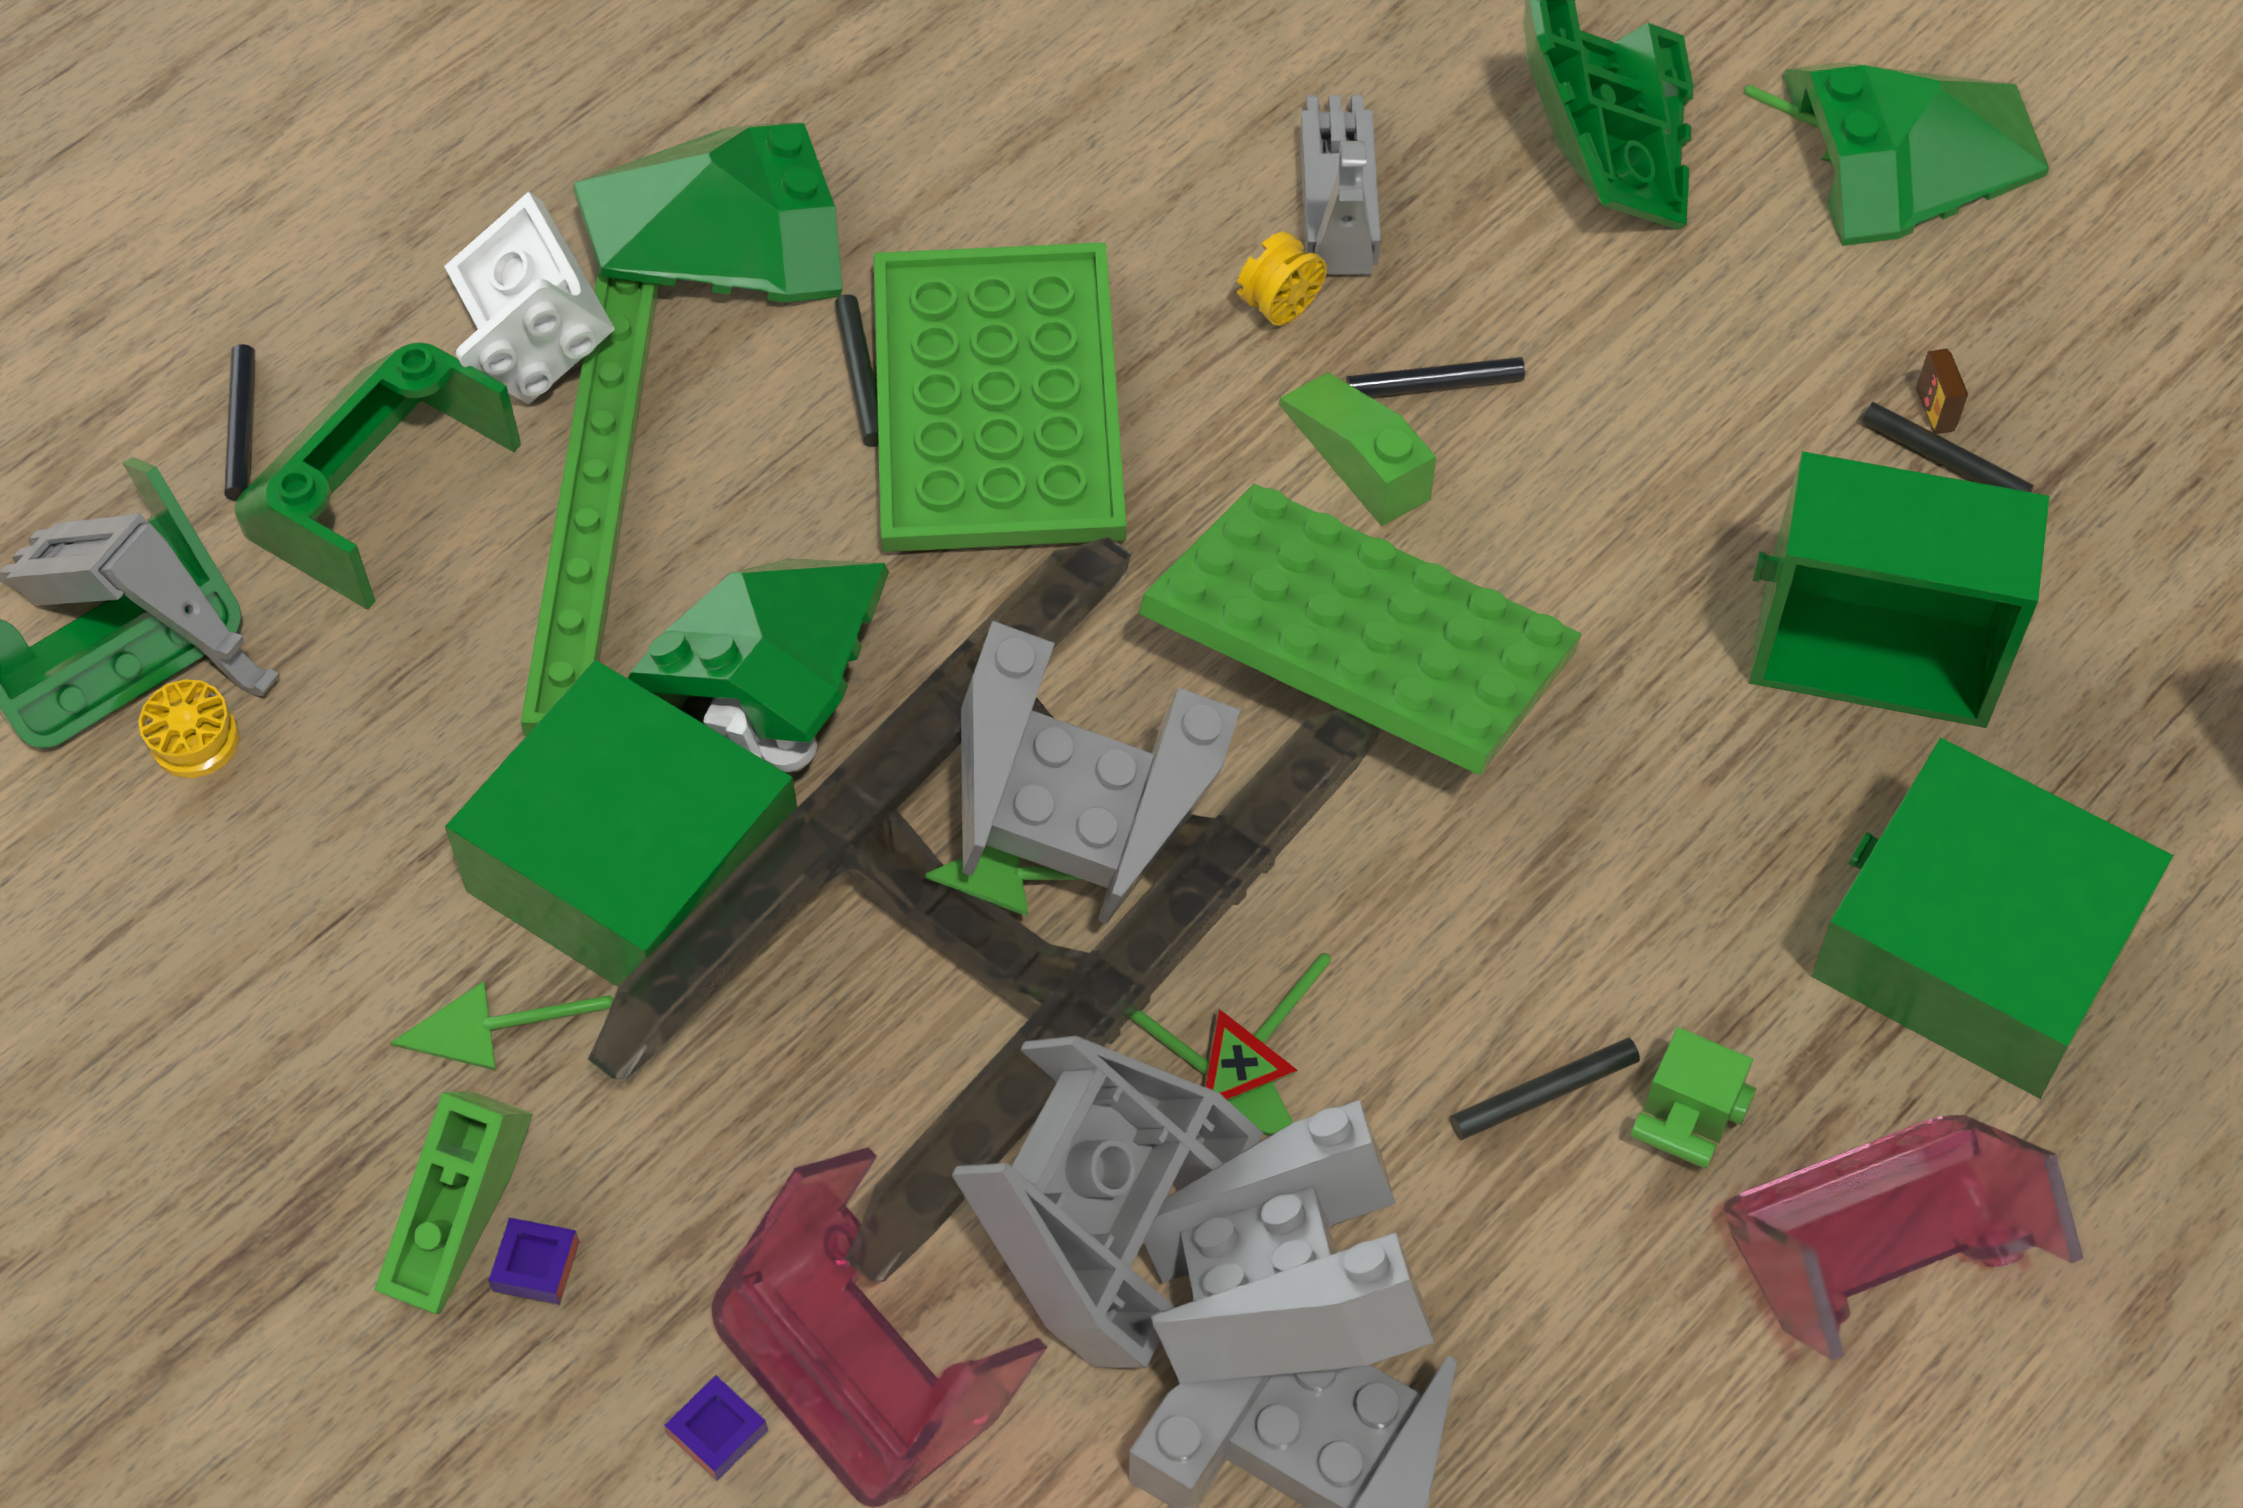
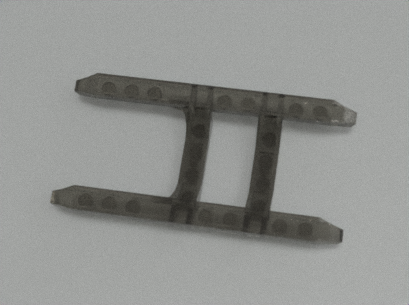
M1109 537L1055 550L618 986L605 1023L588 1057L590 1062L612 1079L628 1081L817 889L846 871L857 885L858 892L1030 1018L875 1185L860 1228L845 1258L847 1263L870 1281L885 1282L932 1237L966 1199L952 1176L957 1166L998 1164L1036 1122L1057 1082L1021 1051L1024 1042L1077 1036L1102 1047L1106 1044H1113L1121 1035V1027L1136 1011H1143L1150 1003L1151 994L1230 907L1241 903L1246 897L1247 889L1260 874H1267L1275 865V858L1358 768L1377 741L1380 731L1379 727L1341 709L1306 719L1216 818L1193 814L1188 818L1144 875L1155 884L1091 953L1049 944L994 903L925 878L926 873L944 865L898 812L897 808L961 744V707L992 621L1055 643L1054 649L1127 574L1132 553ZM1036 697L1032 710L1053 718Z

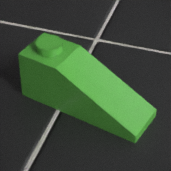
M1329 372L1279 398V406L1381 527L1431 500L1436 456L1401 415Z
M474 1091L442 1092L374 1289L375 1291L434 1314L442 1312L511 1179L533 1113Z

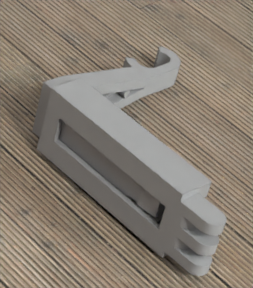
M1306 95V110H1302L1300 128L1306 253H1315L1324 259L1327 264L1326 275L1372 274L1373 266H1378L1381 242L1372 110H1364L1363 95H1351L1349 102L1350 112L1341 110L1340 95H1329L1328 112H1319L1320 102L1318 95Z
M141 514L55 523L51 529L36 530L28 539L31 546L21 547L12 557L16 564L4 565L0 570V582L16 591L19 590L34 606L118 600L124 594L202 650L233 683L251 695L263 696L279 677V673L270 668L268 670L259 668L241 651L240 647L244 643L243 636L229 632L168 542Z

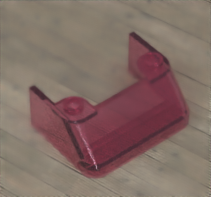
M1947 1115L1923 1121L1740 1193L1729 1199L1723 1207L1731 1236L1783 1331L1831 1361L1845 1356L1838 1332L1841 1329L1840 1324L1845 1322L1851 1314L1847 1298L1959 1252L1972 1259L1982 1260L1984 1265L1990 1267L2013 1264L2024 1257L2025 1250L2035 1246L2071 1264L2084 1259L2056 1153L1965 1115Z
M867 1147L794 1168L716 1291L712 1302V1319L722 1341L853 1497L866 1506L879 1507L905 1496L990 1428L998 1420L1048 1347L1038 1337L977 1361L964 1360L949 1366L939 1379L933 1374L855 1284L868 1263L870 1248L868 1236L863 1225L846 1205L877 1158L876 1154Z

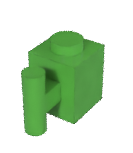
M1677 1027L1652 1081L1644 1112L1661 1118L1666 1122L1640 1112L1630 1137L1707 1170L1717 1144L1693 1133L1720 1143L1729 1121L1742 1125L1757 1090L1756 1087L1745 1083L1754 1059Z

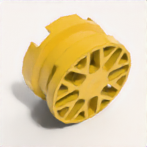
M1285 231L1273 234L1263 241L1261 247L1265 251L1257 260L1249 256L1237 279V282L1243 286V290L1240 288L1237 291L1239 297L1249 306L1259 307V311L1263 313L1271 324L1279 326L1294 320L1313 302L1323 285L1327 272V264L1322 257L1315 253H1306L1302 242L1292 233Z
M184 679L168 683L158 689L143 705L138 720L140 736L150 749L151 755L162 770L176 777L196 778L215 772L226 765L235 754L240 739L238 723L228 710L225 699L216 687L201 680ZM210 692L216 694V696L208 697ZM146 719L152 721L144 726Z

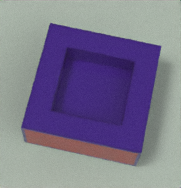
M509 1217L488 1280L492 1291L560 1305L580 1242L576 1230Z
M717 1375L664 1425L667 1435L716 1481L768 1431L766 1420Z

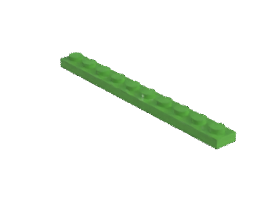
M598 270L594 293L615 330L601 341L590 354L583 357L521 716L524 736H527L595 659L600 661L660 284L600 276Z

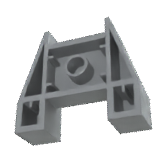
M992 621L961 707L963 873L973 876L985 845L1108 888L1097 920L1107 924L1207 795L1223 767L1240 709L1178 688L1163 717L1152 753L1033 711L1032 708L1055 643Z
M1072 1036L1026 1041L1021 1051L1057 1083L1012 1166L1008 1163L957 1166L952 1176L1050 1332L1093 1367L1147 1368L1160 1342L1152 1322V1315L1176 1307L1130 1267L1172 1184L1179 1190L1258 1144L1263 1132L1220 1093L1080 1037Z
M1360 1100L1337 1108L1324 1109L1314 1116L1290 1124L1165 1198L1143 1242L1162 1283L1188 1274L1190 1277L1194 1302L1152 1315L1153 1325L1180 1384L1363 1367L1435 1343L1422 1295L1397 1232L1373 1241L1359 1243L1349 1249L1336 1253L1330 1226L1396 1204L1383 1157Z
M1449 1355L1446 1357L1424 1395L1414 1391L1372 1365L1179 1384L1166 1395L1130 1450L1129 1482L1172 1508H1197L1228 1460L1306 1508H1427L1457 1360Z

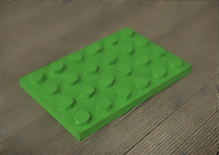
M1106 242L874 253L882 552L1125 541L1126 514Z
M1253 484L1143 594L1139 610L1140 615L1480 776L1575 654L1582 633L1563 625L1553 616L1536 613L1506 599L1503 594L1496 590L1477 586L1451 574L1449 570L1439 564L1427 563L1395 548L1393 544L1384 539L1370 537L1342 524L1332 515L1318 513L1287 499L1284 494L1277 490L1263 488L1257 484Z

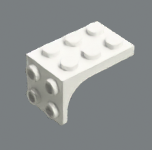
M527 192L444 266L478 328L474 334L457 348L456 356L463 367L472 366L507 386L508 393L528 405L540 394L546 392L556 380L584 356L590 354L601 341L615 330L545 204L530 192Z

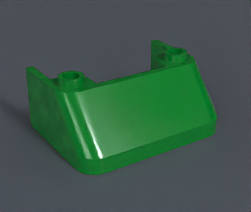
M420 342L400 347L361 370L242 492L235 504V515L243 535L254 544L368 610L376 601L357 545L315 520L328 506L332 493L420 401L427 403L508 450L515 452L522 444L507 386L472 366L463 367L456 357L434 345Z
M135 457L122 463L154 515L147 519V521L168 542L229 632L236 633L241 621L240 606L158 468ZM124 594L118 600L105 601L30 647L16 627L0 619V715L13 732L29 745L40 748L53 747L74 736L206 654Z

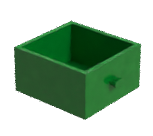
M1802 451L1773 555H1765L1766 552L1759 551L1752 581L1759 582V580H1764L1765 583L1749 684L1987 728L2039 601L2050 496Z
M596 659L445 825L466 892L659 1014L666 1009L803 844L792 776Z
M1940 737L1880 839L1866 832L1853 853L1849 865L1861 870L1830 920L1812 977L2041 1099L2144 914L2174 855Z

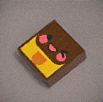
M1948 348L1928 351L1916 390L1935 434L1953 432L1958 426L1968 392L1952 353L1949 352Z

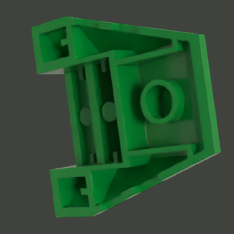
M1525 0L1523 27L1527 44V60L1559 149L1604 207L1677 230L1686 226L1690 168L1685 164L1681 166L1682 145L1691 141L1692 126L1688 123L1683 124L1684 104L1693 99L1694 85L1684 35L1647 22L1619 40L1612 42L1580 30L1575 0Z
M1831 63L1785 69L1783 77L1792 103L1797 106L1799 113L1811 112L1815 114L1835 170L1827 204L1842 246L1899 239L1913 233L1915 225L1939 215L1944 220L1958 214L1961 205L1982 196L1988 201L2047 176L2049 170L2048 163L2016 84L1851 63Z
M772 123L726 127L574 182L573 192L600 276L674 287L676 279L712 284V292L729 295L731 294L732 287L767 292V300L785 303L836 298L842 294L835 204L805 123Z
M788 558L731 572L668 627L662 635L652 641L648 652L630 672L628 679L678 709L681 708L690 696L739 699L759 738L810 743L844 698L848 687L843 678L848 661L858 659L862 648L857 638L862 622L868 623L872 621L889 571L885 563Z

